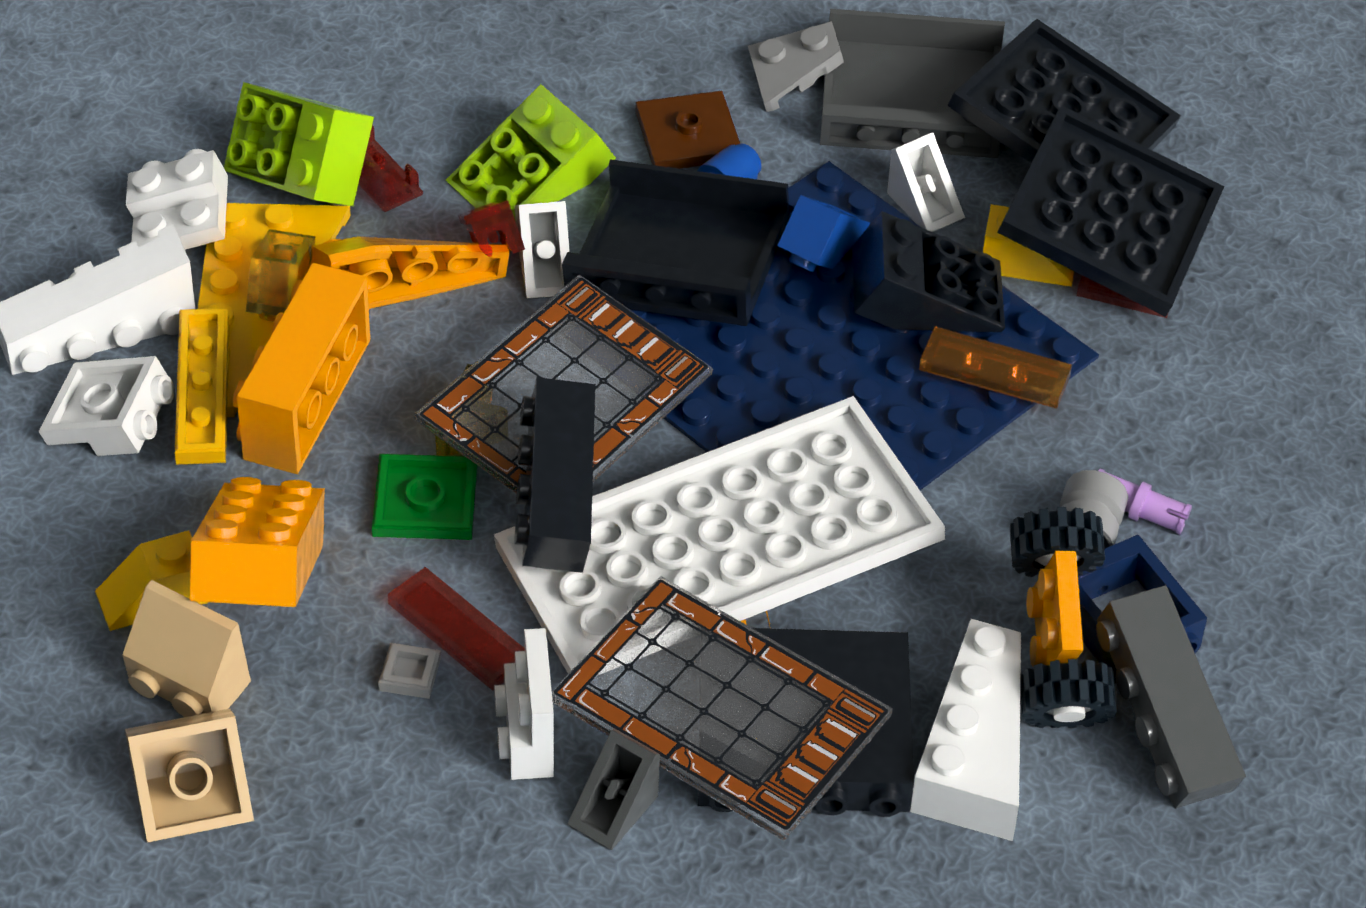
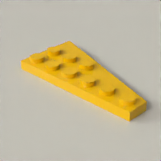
M227 203L225 239L206 244L198 309L228 308L227 417H235L238 412V408L233 406V396L238 382L241 379H247L252 370L257 349L261 345L266 346L272 335V327L279 312L284 313L290 303L294 284L298 279L303 280L311 267L312 246L322 244L337 237L342 226L345 227L351 216L350 206Z

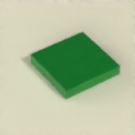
M379 454L372 537L472 540L478 457Z

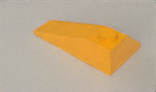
M357 236L342 240L331 239L322 244L312 246L311 265L312 263H317L367 276L368 306L371 309L506 277L510 252L507 245Z

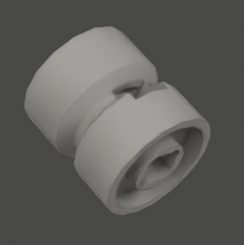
M1083 470L1073 474L1067 480L1060 501V507H1066L1067 511H1072L1075 507L1082 508L1083 513L1092 511L1096 513V516H1100L1103 524L1105 549L1116 543L1119 525L1122 522L1128 501V493L1125 486L1115 477L1096 470Z

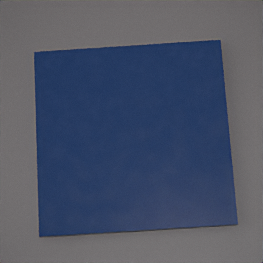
M830 161L788 188L789 219L800 195H804L834 205L870 222V224L883 211L919 226ZM778 247L747 326L628 309L708 366L702 374L657 413L705 452L712 451L854 396L919 490H922L1099 358L1097 352L1003 285L1005 329L1002 332L900 330L854 313L852 248L833 269L817 265L814 272L788 261L791 252ZM585 323L583 324L597 335H601ZM582 326L564 336V340L580 353L597 340L595 335ZM604 337V340H606L608 343H610L611 345H613L614 347H616L618 350H620L621 352H623L625 355H629L628 353H626V352L623 351L621 348H619L618 346H616L615 344H613L611 341H609L608 339H606V338ZM598 341L583 354L608 375L625 361V356L603 341ZM633 358L635 362H637L642 367L650 371L652 374H654L655 376H659L655 372L650 370L648 367L640 363L638 360ZM627 361L610 376L634 396L639 395L654 381L652 375L632 361ZM656 382L655 384H653V385H652L645 393H643L638 399H642L643 397H645V395H646L650 390H652L659 382Z

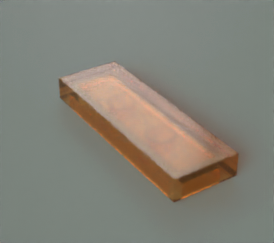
M934 327L922 354L919 370L1057 409L1069 381L1072 364Z

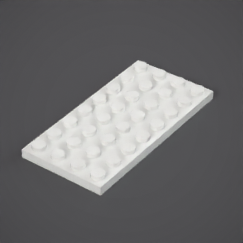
M852 396L592 496L591 544L583 573L522 566L523 545L514 544L515 526L494 534L496 549L540 626L546 628V636L569 675L658 580L665 581L719 612L718 615L722 614L737 623L945 540V526L855 397ZM663 605L661 606L673 614L676 613ZM658 609L644 625H641L638 632L649 639L655 638L672 619L671 615ZM680 615L681 619L687 621L688 623L692 624L693 626L701 630L700 626L696 625L695 623ZM674 620L656 641L659 645L670 650L700 638L701 632L680 620ZM635 634L614 657L625 664H630L648 645V640ZM651 645L635 663L662 653L665 650L656 645ZM612 659L609 663H606L607 665L594 679L622 669L624 666Z

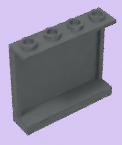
M830 9L829 22L832 21L844 63L830 73L825 74L820 145L892 150L928 133H933L941 154L987 158L999 157L1000 142L976 125L967 122L960 114L947 105L953 93L1002 50L1005 21Z

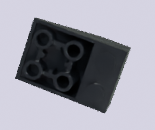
M883 211L880 212L852 245L854 313L890 328L900 330L1002 332L1005 329L1000 260Z

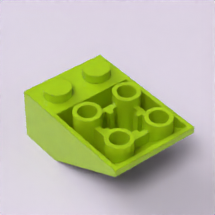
M243 82L230 142L227 148L224 169L226 172L312 200L353 206L374 117L335 105Z
M540 84L446 181L499 231H503L516 224V205L557 202L591 184L609 166L610 159L615 160L616 157L592 128Z

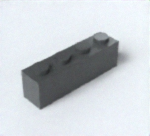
M1167 586L1109 601L1097 619L1096 632L1098 641L1102 649L1111 654L1117 669L1115 678L1118 690L1124 699H1129L1136 716L1135 729L1138 739L1144 747L1149 748L1155 762L1154 773L1159 790L1163 795H1168L1175 809L1232 792L1246 775Z

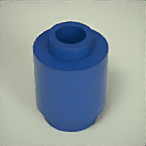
M729 145L701 165L697 171L757 179L761 171V160L756 151L749 145Z

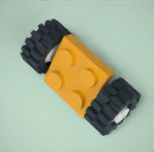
M1057 507V511H1049L1048 508L1039 509V514H1035L1032 511L1024 513V518L1016 517L1013 520L1014 523H1010L1012 567L1019 574L1025 572V576L1028 577L1039 575L1035 585L1029 587L1026 600L1028 617L1035 618L1036 636H1032L1030 642V662L1034 669L1027 668L1023 671V674H1020L1022 719L1029 725L1035 723V727L1039 728L1048 725L1051 728H1060L1061 726L1077 728V725L1091 727L1094 726V722L1105 723L1108 721V718H1114L1117 713L1114 671L1112 667L1107 668V664L1102 662L1095 664L1093 660H1085L1083 663H1078L1077 658L1083 651L1078 576L1083 575V570L1091 573L1096 570V566L1101 567L1104 564L1105 550L1102 518L1096 516L1095 512L1087 511L1083 513L1082 508L1076 507L1072 511H1067L1066 507Z

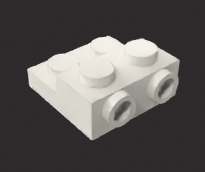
M193 149L188 151L182 159L168 163L149 161L139 171L128 173L126 206L133 216L131 242L136 241L138 246L144 245L159 238L158 230L174 224L185 250L225 239L228 175L214 150L207 152L202 149Z
M156 356L76 362L73 364L38 432L47 445L88 442L97 456L139 453L144 441L153 439L156 435V417L161 406L170 404L173 400V382Z
M546 628L524 629L525 651H515V663L504 664V685H494L496 717L506 716L507 727H498L499 759H510L511 780L554 777V713Z

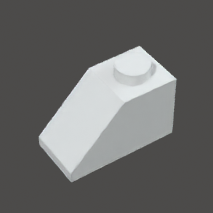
M561 201L516 205L517 241L526 298L559 296L565 291L562 263L567 252H570L566 203Z

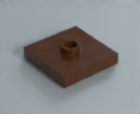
M723 91L636 102L635 112L652 165L677 169L697 167L703 165L727 146L740 144Z

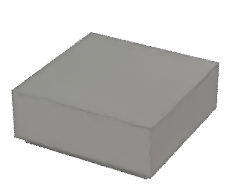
M390 643L378 682L379 691L430 699L441 660V650Z

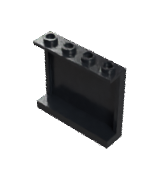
M610 159V188L579 254L567 252L562 263L564 290L579 278H583L626 309L747 326L776 255L777 245L789 221L788 184Z
M701 627L702 631L712 635L711 631L709 632ZM747 628L748 631L754 632L803 660V663L810 664L831 676V679L838 680L888 709V713L806 809L818 810L825 815H839L846 810L871 811L874 815L880 817L894 816L899 812H910L914 773L908 632ZM701 633L700 649L709 641L708 636ZM717 637L718 640H720L721 642L725 643L726 645L732 647L733 649L739 651L740 653L746 655L747 657L750 656L749 654H747V653L743 652L742 650L736 648L735 646L731 645L730 643H728V642L724 641L723 639ZM711 641L700 653L699 668L723 682H729L746 663V658L716 641ZM754 658L755 661L759 664L765 666L766 668L772 670L773 672L779 674L784 678H789L783 675L782 673L776 671L775 669L769 667L768 665L764 664L763 662L757 660V658ZM748 663L731 684L733 688L757 702L767 704L783 686L784 680L755 663ZM699 671L700 708H705L722 690L723 684ZM792 680V681H793L792 683H794V684L798 685L799 687L805 689L806 691L812 693L813 695L817 696L818 698H820V699H822V700H827V699L823 698L822 696L816 694L815 692L809 690V689L806 688L804 685H801V684L797 683L796 681ZM786 685L769 704L771 710L800 727L805 726L823 706L821 701L793 685ZM729 688L725 689L708 708V713L737 730H744L760 712L761 706ZM825 707L818 714V716L811 722V724L807 727L808 730L813 726V724L819 719V717L826 711L828 707ZM763 711L746 730V735L771 750L782 753L800 731L799 728L772 712ZM707 714L702 715L699 718V748L714 757H720L737 738V732ZM802 733L785 752V757L806 733ZM740 737L722 759L726 764L755 780L759 779L777 758L775 754L748 738ZM699 751V754L714 762L713 758ZM778 760V762L761 780V783H763L766 780V778L773 772V770L780 764L782 760ZM718 764L721 767L728 770V772H732L733 774L752 784V781L748 780L742 775L736 773L735 771L731 770L723 764ZM699 779L698 806H710L718 812H732L739 807L747 808Z

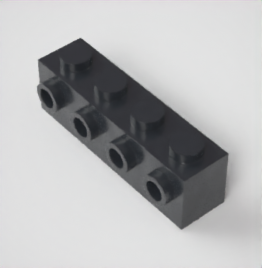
M536 377L532 397L523 396L520 426H528V435H521L518 464L527 466L526 474L519 475L516 504L525 505L524 514L517 515L514 544L523 545L522 566L583 573L591 544L596 384Z

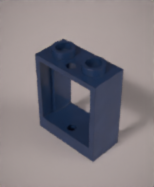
M1139 535L1105 548L1104 564L1101 567L1096 566V570L1091 573L1083 570V575L1078 576L1083 643L1099 663L1107 664V668L1112 667L1115 683L1117 669L1110 652H1105L1102 649L1096 632L1097 619L1102 612L1092 599L1138 580L1146 591L1166 585L1194 653L1201 647L1207 617Z

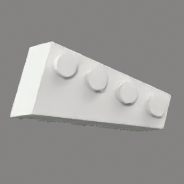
M174 224L158 230L160 237L144 245L138 246L136 241H133L118 248L120 255L94 267L91 261L74 268L75 272L68 279L58 284L48 280L1 301L0 345L11 374L14 375L26 371L38 372L48 365L70 359L83 360L96 352L119 346L131 347L141 340L164 334H179V310L195 309L190 260Z
M974 619L970 620L915 775L910 812L1013 841L1019 809L1021 632Z

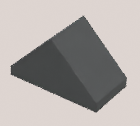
M612 729L567 825L612 850L658 797L660 754L619 730Z

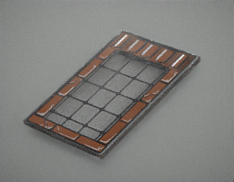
M578 275L415 413L414 420L517 494L519 475L526 474L527 466L518 464L521 435H528V426H520L521 405L523 396L532 397L536 377L596 384L593 455L594 482L712 375L713 368L587 279Z
M662 576L653 583L552 691V702L607 736H609L612 729H617L660 754L661 768L783 841L789 837L806 815L812 811V808L863 748L872 741L874 735L891 717L893 710L888 705Z

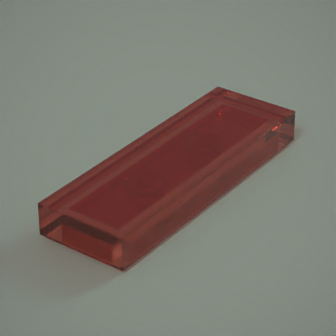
M426 567L388 593V604L492 691L494 690V685L504 683V664L515 663V651H525L522 645Z

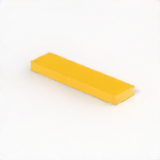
M228 308L179 310L175 427L176 465L226 463Z

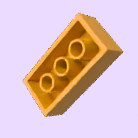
M312 263L304 279L296 281L287 309L284 313L279 312L277 314L270 339L266 346H259L254 356L250 374L246 380L241 379L238 382L234 392L233 406L238 408L239 415L236 437L242 444L243 460L294 474L299 473L370 342L367 276Z
M238 477L232 479L231 483H224L191 539L190 601L296 607L323 546L325 488H312L310 482L303 480L284 481L281 483V486L261 485L260 479L252 477Z

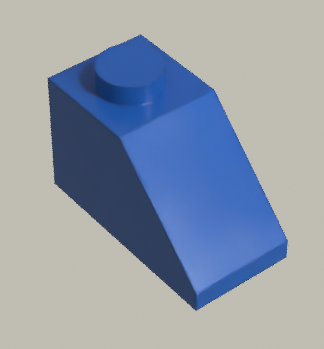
M800 195L777 246L791 252L788 261L804 269L814 272L817 265L833 269L868 228L870 222L829 203Z

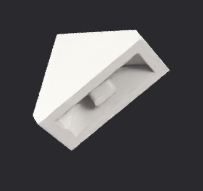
M928 133L891 150L887 194L916 224L928 231L934 232L965 218L933 133Z

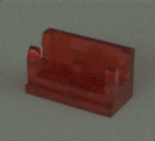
M372 124L359 185L384 212H387L423 195V191L419 187L418 172L410 164H406L405 170L397 164L375 140L374 126Z
M500 199L458 215L460 224L466 225L472 243H478L480 250L488 257H491L493 253L487 239L491 243H497L499 239L500 243L507 245L509 251L511 250L513 254L525 250L508 200Z

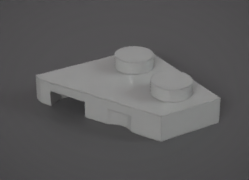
M832 21L748 46L766 112L780 108L778 100L796 88L797 91L802 93L812 86L817 78L830 73L844 63Z

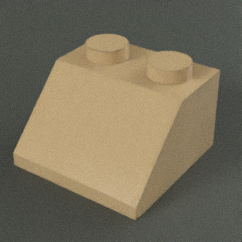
M151 580L145 587L122 654L130 685L144 697L154 698L155 695H158L170 701L174 709L183 717L228 709L251 682L238 623L195 601H190L189 598Z
M231 709L125 729L147 843L254 821L236 719Z

